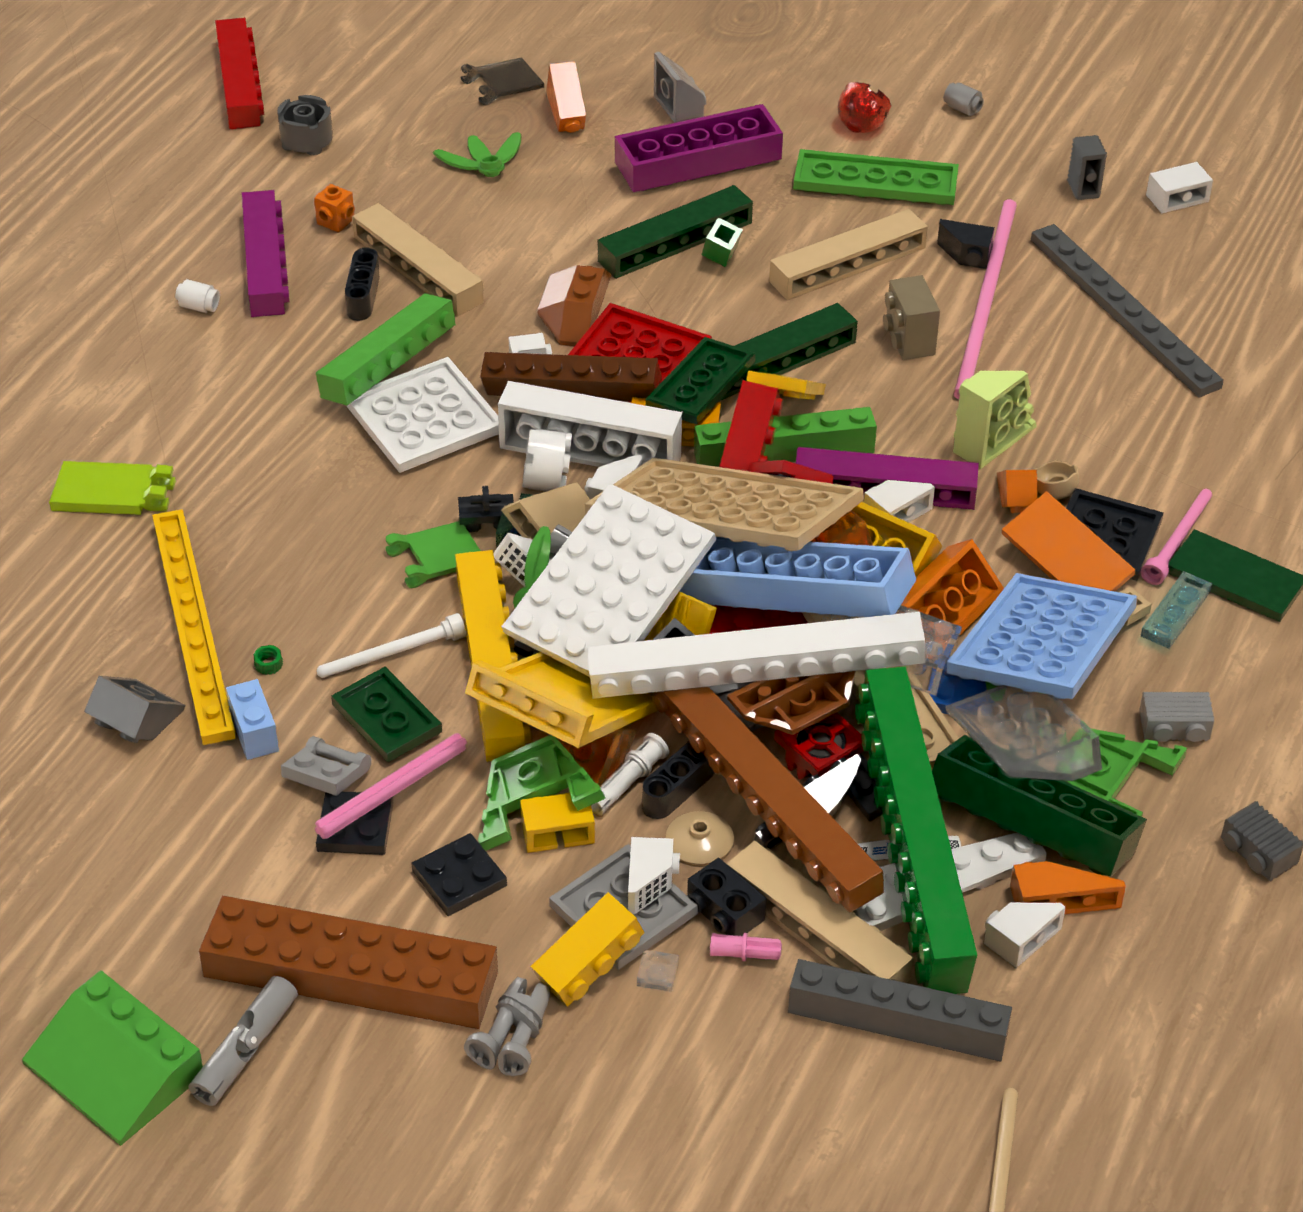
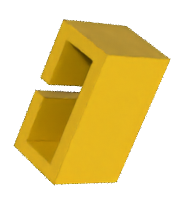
M570 792L520 800L521 824L527 853L558 849L555 831H561L565 848L595 843V821L592 807L590 805L577 811L572 802Z

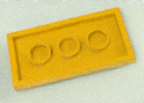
M748 371L747 381L778 388L779 394L799 399L815 400L816 395H824L826 387L824 383L770 373Z

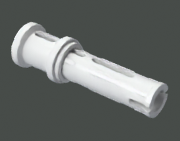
M648 733L644 736L643 743L636 750H631L626 754L625 763L601 785L600 788L606 799L592 804V812L597 815H603L610 805L639 777L649 775L652 771V766L659 759H664L669 755V747L660 736Z

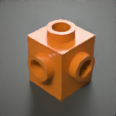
M329 184L314 197L318 225L339 233L353 221L352 216L355 211L353 192Z

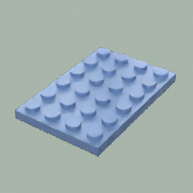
M1016 573L947 661V673L957 675L963 679L990 682L996 686L1005 685L1020 688L1025 692L1049 694L1058 699H1073L1136 608L1137 596Z

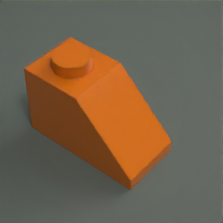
M1005 470L997 472V483L1002 508H1011V513H1021L1037 499V470Z

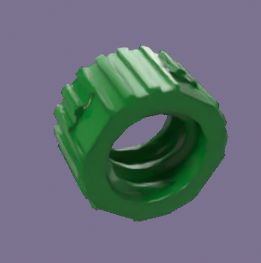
M274 645L261 646L253 654L254 667L261 674H275L283 666L281 650ZM270 657L275 659L269 663L263 662L264 660Z

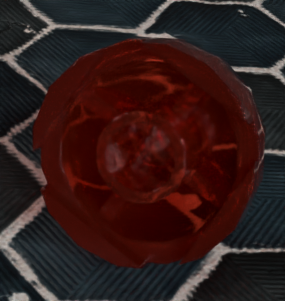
M848 83L841 92L837 110L841 121L850 131L855 133L873 132L886 121L892 106L889 98L878 89L877 93L869 90L871 85L866 83Z

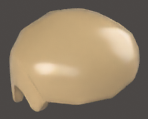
M1055 460L1044 463L1040 468L1034 469L1037 470V492L1041 495L1047 491L1056 500L1066 499L1073 494L1079 484V473L1075 464L1070 465L1067 462Z

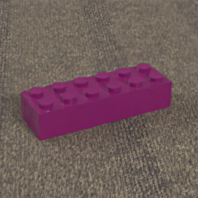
M763 104L617 135L615 136V164L633 192L645 191L655 187L668 186L677 182L695 180L704 176L781 160L783 132Z

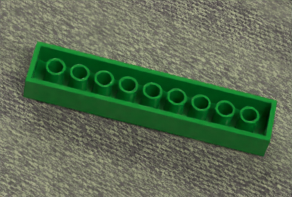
M906 666L866 670L864 684H859L860 704L855 706L857 724H862L864 729L861 735L863 750L869 751L870 755L868 759L870 779L875 778L877 785L874 788L875 803L877 807L881 806L883 811L881 815L883 835H888L890 841L887 845L888 860L890 864L895 863L897 871L894 873L895 890L897 893H902L903 897L901 902L902 920L904 923H909L910 932H908L909 950L911 953H916V981L918 984L923 983V987L953 994L968 993L977 959V951Z

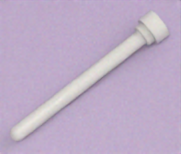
M459 613L447 616L445 621L440 623V626L320 665L316 671L317 675L325 678L444 637L446 640L452 638L453 641L466 637L464 622Z

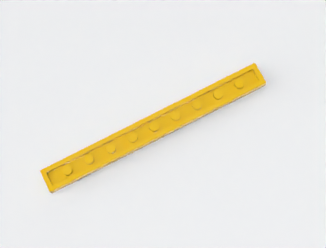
M183 509L153 514V523L202 744L207 745L236 739Z

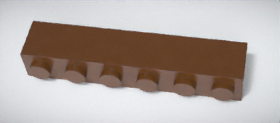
M500 352L484 353L480 375L487 395L502 396L508 381L617 401H632V397L647 398L662 381L657 358Z

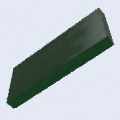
M704 337L645 399V406L682 412V420L697 425L755 363V353Z
M1196 529L1191 532L1168 563V574L1281 622L1303 590L1302 574Z

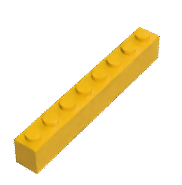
M493 550L455 554L456 575L471 668L473 662L478 660L498 669L517 662V653L510 652V648H514V638L505 634L502 629V625L510 614L509 607L502 606V603H506V591L504 584H498V581H502V568L499 562L494 561ZM476 699L486 762L525 746L526 743H531L529 724H523V721Z

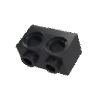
M719 857L688 878L687 896L698 905V913L701 912L709 919L719 933L743 936L744 933L750 932L765 921L767 898Z

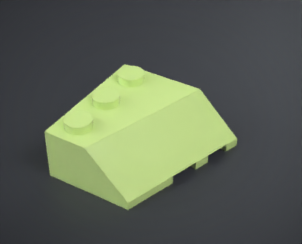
M979 371L970 379L967 378L962 382L959 388V405L956 411L957 422L953 436L955 439L953 453L968 462L979 463V469H982L1037 427L1036 421L1031 418L1034 412L1033 405L1028 403L1031 395L1028 373L1025 371Z

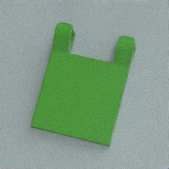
M459 521L407 535L392 533L386 536V542L389 546H386L385 550L389 556H398L410 548L420 564L409 565L405 568V573L408 576L405 578V583L409 588H416L428 579L456 572L455 554L481 551L466 527L460 525Z

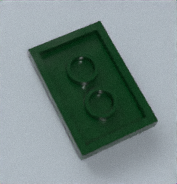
M386 666L331 695L332 705L387 762L394 760L442 732V723Z

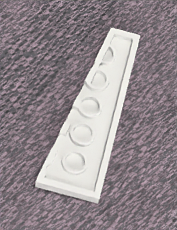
M1019 833L951 849L962 893L973 888L981 890L995 884L999 880L1011 877L1013 865L1025 862H1044L1046 860V852L1043 846L1031 843L1026 836ZM895 863L880 867L883 870L884 893L854 910L859 918L867 924L877 927L880 931L903 922L901 916L903 897L902 893L896 892L894 885V873L897 872Z

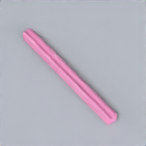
M459 733L451 735L317 820L315 832L322 839L331 837L466 749V739L462 738Z

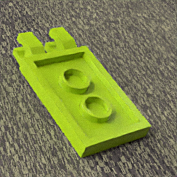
M63 461L49 501L51 511L141 515L143 509L148 511H167L169 506V498H165L167 490H173L176 483L175 477H172L173 466L157 464L156 467H152L151 464Z

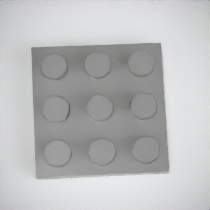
M627 844L549 897V906L571 927L607 892L628 910L631 846ZM672 883L670 890L638 913L633 914L645 933L640 937L639 942L634 948L625 951L615 961L614 966L619 970L698 914V905Z

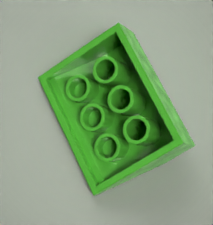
M101 970L70 995L22 1058V1062L26 1067L120 1146L188 1090L189 1084L203 1067L199 1048Z

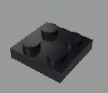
M342 791L337 796L325 792L321 818L362 792ZM393 797L327 839H322L317 834V852L385 855L394 803Z
M471 833L411 863L412 872L447 916L507 886L506 875Z

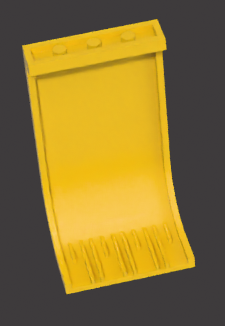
M679 591L644 641L653 640L674 618L694 635L709 634L717 608ZM542 652L499 669L481 660L473 662L465 694L577 748L658 711L649 693L593 699L589 676Z

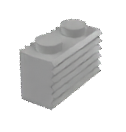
M1209 692L1142 693L1139 711L1145 740L1152 739L1164 742L1170 739L1173 741L1185 739L1186 741L1198 742L1203 739L1205 741L1210 739L1214 716Z

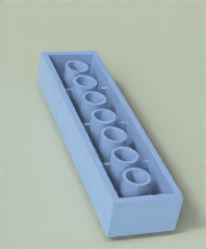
M716 537L715 543L688 578L680 592L709 605L807 612L820 615L873 617L896 614L914 585L916 576L909 548L808 542L800 550L787 551L784 547L772 545L762 547L754 542H732L729 538Z

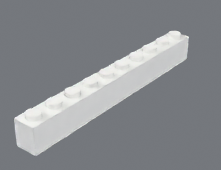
M920 612L587 647L593 699L925 663V637Z

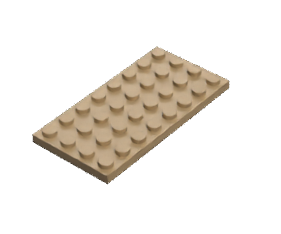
M660 458L650 459L613 484L715 533L716 537L729 538L732 542H754L762 547L771 545L784 547L787 551L802 549L808 542L818 537L821 532L835 524L838 519L864 500L863 488ZM602 492L584 504L586 514Z

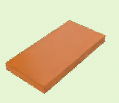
M1047 491L1002 528V535L1052 580L1116 592L1135 575V569Z

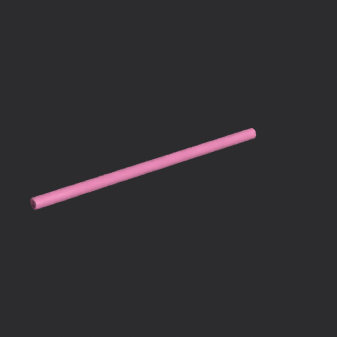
M1011 199L1004 201L954 391V396L957 399L960 397L959 388L962 382L974 376L1017 207L1016 202Z

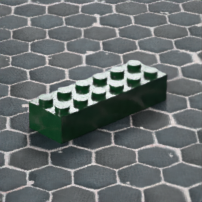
M963 735L938 753L932 770L939 799L959 804L965 807L972 815L984 816L996 822L1000 828L1022 834L1031 843L1040 846L1045 845L1057 851L1061 857L1089 866L1091 871L1100 875L1111 877L1135 854L1147 821L1146 818L967 735Z

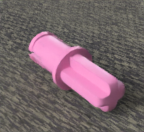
M712 933L710 956L742 958V961H746L747 958L778 960L781 956L782 944L779 939L748 937V933H744L743 936Z

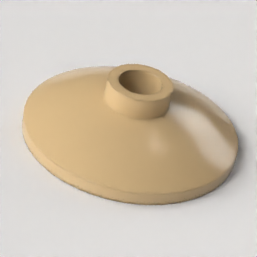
M705 811L689 812L677 817L671 822L666 832V838L673 839V853H680V862L691 866H707L718 857L721 860L725 859L731 852L734 844V834L730 825L720 816Z

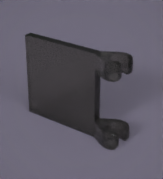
M522 57L478 67L469 64L461 66V71L467 74L460 78L465 84H470L479 77L487 84L479 87V92L485 95L478 98L479 102L483 105H489L499 97L544 88L545 84Z

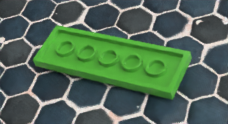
M800 149L793 189L805 192L815 191L855 195L858 197H877L886 200L897 199L911 202L936 203L939 205H954L959 164Z

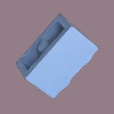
M255 679L226 687L231 718L246 759L249 760L279 752L276 725L259 680Z

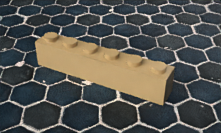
M377 203L352 216L354 238L367 248L376 250L378 257L427 294L452 300L454 315L457 317L484 303L483 280L466 269L460 262L446 254L443 249L430 242L427 237L414 230L408 223L395 216L392 211Z
M910 209L898 212L771 259L769 282L786 300L792 299L926 248L928 226Z
M754 840L726 863L767 898L766 916L833 967L904 983L911 979L913 957L904 947L890 941L877 927L867 924L854 911L849 913L840 903L836 904L833 902L824 888L816 886L806 879L798 869L790 867L783 862L771 849L764 848Z

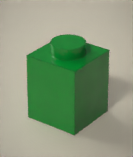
M718 217L706 237L701 255L726 267L738 247L743 229Z

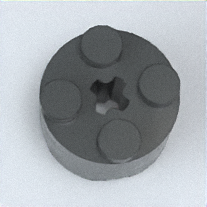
M313 95L298 96V100L290 102V99H287L278 107L280 140L284 150L318 155L322 152V148L331 142L333 138L330 106L326 105L324 99Z

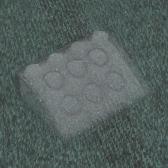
M1003 685L946 706V712L1008 777L1074 781L1102 770L1099 736L1061 699L1055 698L1053 695L1025 692L1020 688Z

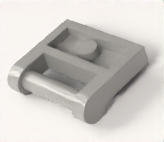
M312 736L308 739L305 748L281 765V775L284 778L337 796L369 770L372 759L366 753L358 752L355 754L326 744L323 739Z

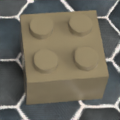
M923 275L890 280L889 292L885 293L887 314L883 315V325L885 331L890 332L893 348L895 350L898 349L902 360L936 355L940 309Z

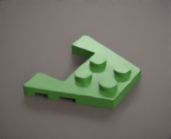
M1083 727L1053 767L1052 775L1142 817V811L1114 798L1140 762L1173 776L1184 760L1187 748L1175 745L1174 749L1158 746V741L1146 739L1143 743L1125 740V735Z
M548 735L492 760L486 791L489 799L487 809H484L482 814L484 828L483 833H479V844L487 851L512 840L507 814L521 809L520 800L555 795L569 787L572 802L577 811L606 799L600 786L590 778L589 774L575 761L556 737Z

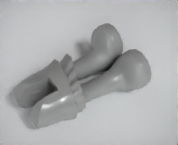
M517 977L509 985L505 993L499 997V1003L496 1005L498 1014L488 1034L476 1032L467 1038L464 1043L466 1054L485 1069L492 1070L498 1059V1067L503 1074L517 1076L526 1073L531 1064V1055L526 1046L529 1038H536L542 1027L543 1016L550 997L549 986L538 983L531 996L525 995L527 980ZM513 1024L516 1027V1030L510 1042L506 1043L500 1051L503 1042L510 1030V1027Z

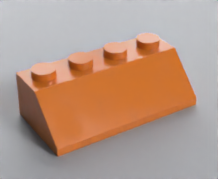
M973 539L948 546L916 577L914 585L896 614L920 612L925 637V659L933 662L936 655L940 656L996 600L1004 587Z

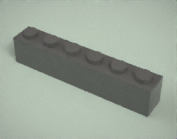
M798 959L791 981L788 1013L1000 1062L1003 1057L1012 1007L802 959Z

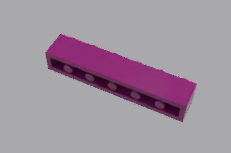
M274 190L241 192L251 317L285 314L284 303H289L290 299L288 286H283L288 285L286 254L283 251L285 250L284 234H282L284 233L281 200H275Z
M798 447L796 464L832 474L834 476L833 484L863 488V495L870 488L878 486L887 480L930 483L935 487L933 506L975 510L979 463Z

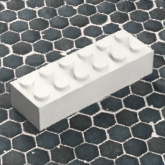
M508 381L498 402L499 442L501 449L526 453L529 429H541L572 433L570 451H565L564 453L570 455V462L600 467L634 455L643 456V464L652 458L680 461L682 412Z

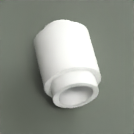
M186 279L183 284L180 283L178 285L175 298L178 300L180 307L207 313V311L215 312L219 304L220 292L214 289L212 285Z

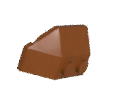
M576 265L549 276L538 307V315L546 327L555 335L559 345L575 346L596 321L611 278V273L606 269Z
M856 671L754 681L728 694L727 700L745 720L794 735L849 706Z

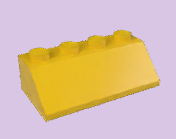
M860 502L850 512L838 519L835 524L829 526L818 537L810 541L909 548L916 577L938 556L942 549V545L935 534L864 502Z

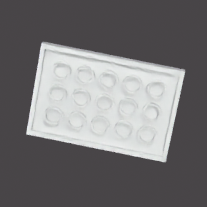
M609 483L502 625L503 632L589 676L587 647L644 641L715 543V533Z

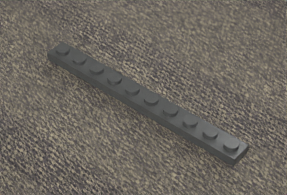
M1055 224L1032 232L1031 241L1197 397L1200 398L1222 389L1224 379Z

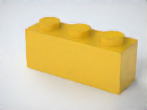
M607 892L530 967L544 985L549 986L550 991L568 1007L573 1001L581 999L588 991L589 986L599 976L608 973L614 966L615 961L625 951L634 948L645 932L637 918Z

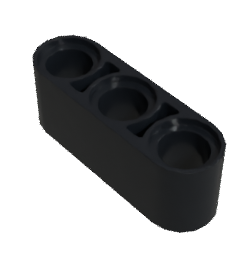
M360 248L354 252L346 282L347 316L356 321L369 318L375 302L380 275L378 253L372 248Z
M690 741L644 780L642 809L647 817L663 819L669 816L715 774L709 765L708 759L702 753H697L691 746Z

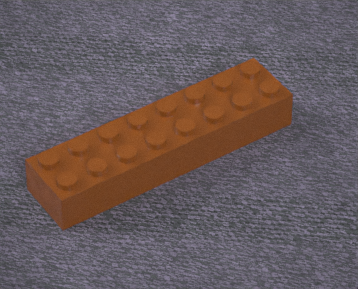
M223 895L199 949L203 977L264 988L271 977L279 976L289 981L296 988L298 995L475 1029H480L498 974L497 946Z

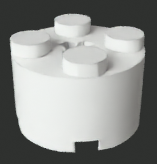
M529 429L523 488L549 491L566 486L567 476L562 475V472L568 473L570 455L564 453L565 451H570L572 433Z

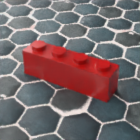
M745 380L742 381L719 467L748 471L750 463L768 461V456H764L767 445H772L776 431V428L772 427L774 416H780L783 406V399H780L778 388Z

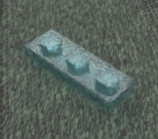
M1183 571L1142 627L1141 637L1170 649L1209 595L1212 583Z

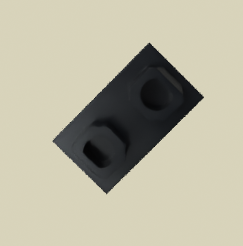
M482 486V495L458 497L460 525H464L468 532H478L483 523H493V527L498 531L509 530L511 522L501 510L504 506L514 503L513 494H489L488 486Z

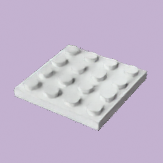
M449 357L377 383L347 406L399 473L499 434L498 415Z

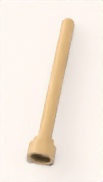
M1007 1088L1003 1093L989 1212L1005 1211L1018 1092L1014 1088Z

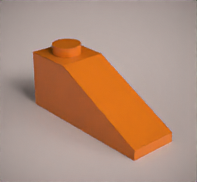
M1049 861L1025 862L1013 865L1010 882L1014 902L1061 903L1065 906L1064 914L1121 908L1126 888L1123 880Z

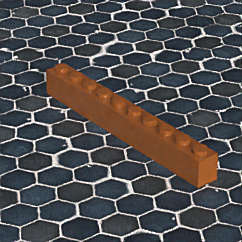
M710 687L654 692L652 700L656 709L660 713L665 712L671 719L678 733L683 732L688 737L693 749L697 753H702L708 759L710 767L716 774L721 773L732 792L736 795L740 794L746 800L750 811L755 816L759 815L766 822L770 833L774 837L779 836L786 844L790 855L794 859L799 858L804 863L811 878L815 881L819 880L826 887L833 902L836 904L840 903L851 913L884 893L883 870Z

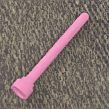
M1203 489L1199 493L1158 556L1149 558L1143 565L1141 576L1147 583L1159 585L1168 575V562L1212 497V492L1209 489Z

